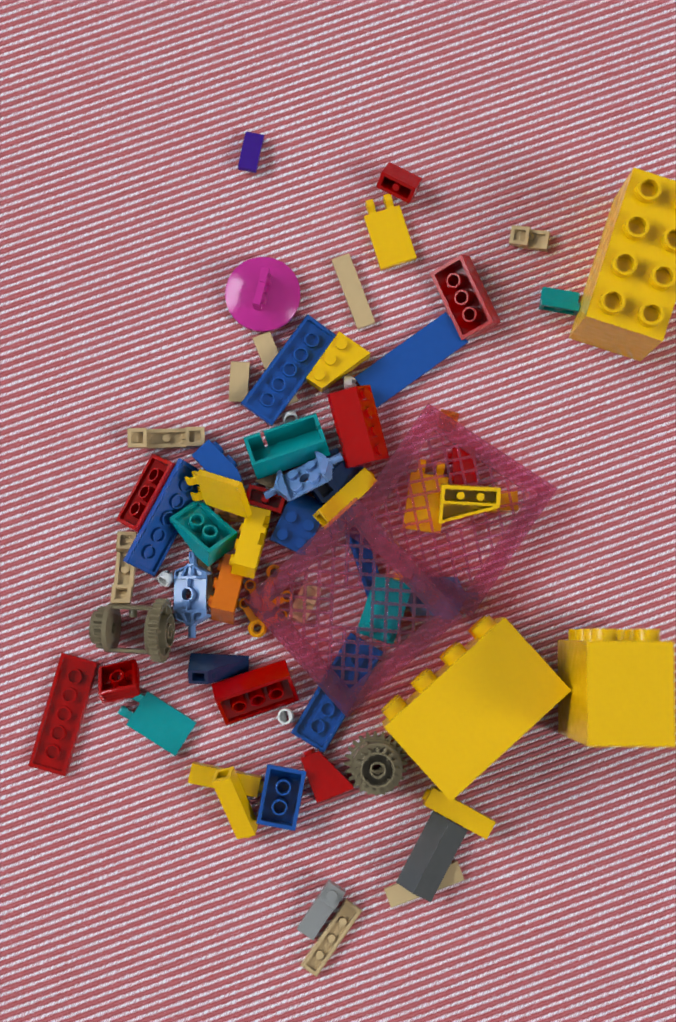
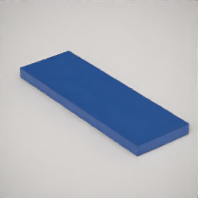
M445 312L354 378L359 386H371L377 409L465 346L468 341L467 339H460L452 319Z
M307 314L243 399L241 405L272 427L304 384L306 377L333 341L336 334Z
M180 458L178 459L123 561L154 577L156 576L178 535V531L169 518L193 502L190 495L191 492H198L197 487L199 484L189 486L186 484L185 477H193L191 472H198L199 469Z
M350 632L291 733L325 753L384 652Z

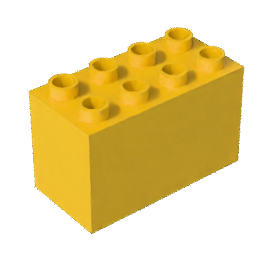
M633 168L613 199L580 301L579 312L576 314L569 338L637 361H642L663 342L676 301V181Z
M490 615L482 616L467 630L473 637L470 642L465 646L456 641L439 656L444 665L436 673L425 668L410 682L416 690L405 701L397 694L381 709L382 713L386 716L382 721L384 728L450 802L572 691L505 617L493 619Z
M568 629V640H557L558 676L572 690L558 703L559 734L588 747H676L674 641H660V629Z

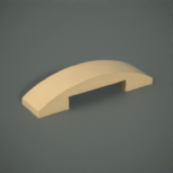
M204 427L177 429L127 428L128 448L172 449L201 447L205 443Z
M117 531V556L114 584H112L111 604H131L136 567L123 560L135 540L137 532Z

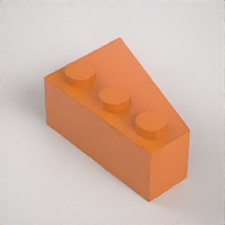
M224 554L223 560H219L217 571H220L219 577L214 578L212 588L215 591L214 595L209 597L208 606L211 610V620L234 625V614L236 607H238V599L243 586L244 576L231 573L232 566L229 565L231 555Z

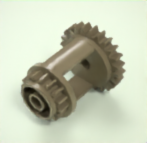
M157 598L153 605L110 603L107 606H100L97 611L93 612L90 619V640L93 644H96V648L104 649L105 652L150 655L152 662L164 663L169 658L175 636L172 603L170 600ZM120 609H128L129 617H137V610H148L144 626L145 649L117 647L121 635Z
M374 731L373 736L366 732L365 739L359 735L360 742L353 740L355 747L348 746L351 754H345L349 761L344 762V765L350 766V768L345 770V773L352 774L348 780H355L353 786L356 787L358 785L360 792L364 790L367 792V795L375 794L377 796L378 794L385 795L389 791L392 792L396 786H399V781L404 780L402 772H407L402 766L408 764L407 761L402 760V758L407 756L406 753H400L403 748L401 746L396 747L398 743L396 740L391 742V735L384 738V732L380 736H377L376 731ZM375 764H380L378 768H373Z

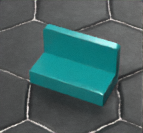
M543 287L539 309L576 316L580 308L578 303L580 294Z

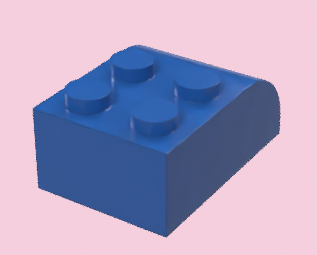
M208 439L192 454L193 458L207 472L240 481L244 487L243 478L236 468L238 465L229 454L226 457L223 455L225 451L216 441L212 443Z
M307 494L287 502L270 540L306 557L321 525L312 515L324 504H320L315 498Z
M267 764L256 824L292 831L296 830L306 771Z

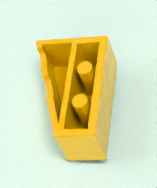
M338 332L306 377V381L320 392H324L362 362L368 360L370 352L341 332Z
M441 484L439 524L500 508L501 488L495 486Z
M250 506L252 515L245 518L244 523H241L240 537L236 538L234 545L236 551L235 554H231L229 565L232 566V574L254 579L267 538L271 511Z

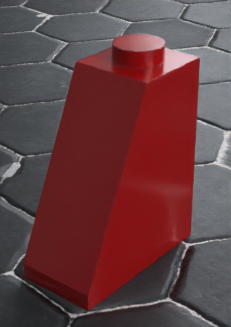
M314 748L303 752L304 755L301 756V761L317 803L354 789L353 783L320 750L315 751Z

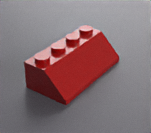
M461 254L430 272L461 340L486 332L501 323L469 255Z
M355 386L328 394L346 469L377 464L389 459L371 386Z
M152 454L116 521L139 532L175 464Z
M285 659L211 684L215 702L226 726L299 701Z

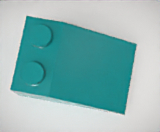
M201 500L193 501L169 518L192 552L208 567L234 548L238 532Z
M376 573L356 633L393 645L413 585Z

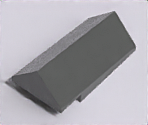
M433 811L396 883L411 893L431 902L468 830Z

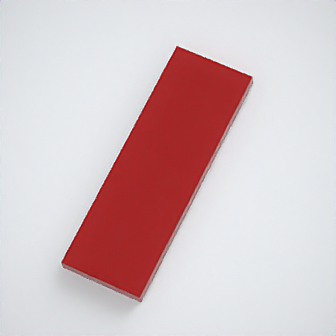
M61 653L28 766L67 776L100 664L99 662Z

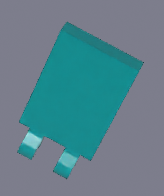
M147 691L145 696L140 693V695L131 698L140 703L135 712L124 705L121 706L117 713L129 719L126 724L127 726L174 756L177 755L197 723L149 691Z

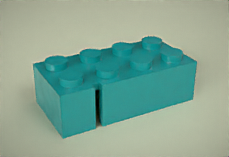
M316 413L263 431L268 444L266 447H264L260 432L243 438L257 480L276 474L279 470L285 471L317 458L315 451L325 456L330 455L327 441Z

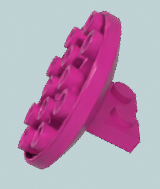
M256 257L243 262L231 273L225 288V300L232 317L241 326L256 332H269L283 327L294 317L300 304L301 293L296 275L286 264L274 258Z

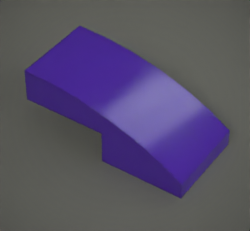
M251 132L245 133L238 170L257 172L264 135Z

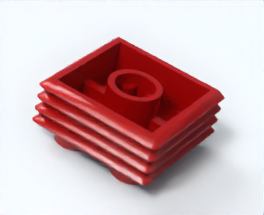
M136 659L98 668V695L102 703L115 702L116 700L134 698L140 695V674Z

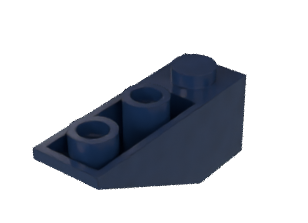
M343 460L332 469V480L310 492L320 504H324L364 467L346 469L345 461Z
M191 653L188 666V683L211 684L248 672L249 656Z

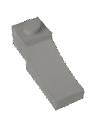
M329 879L299 923L297 930L314 940L326 920L338 906L346 890Z

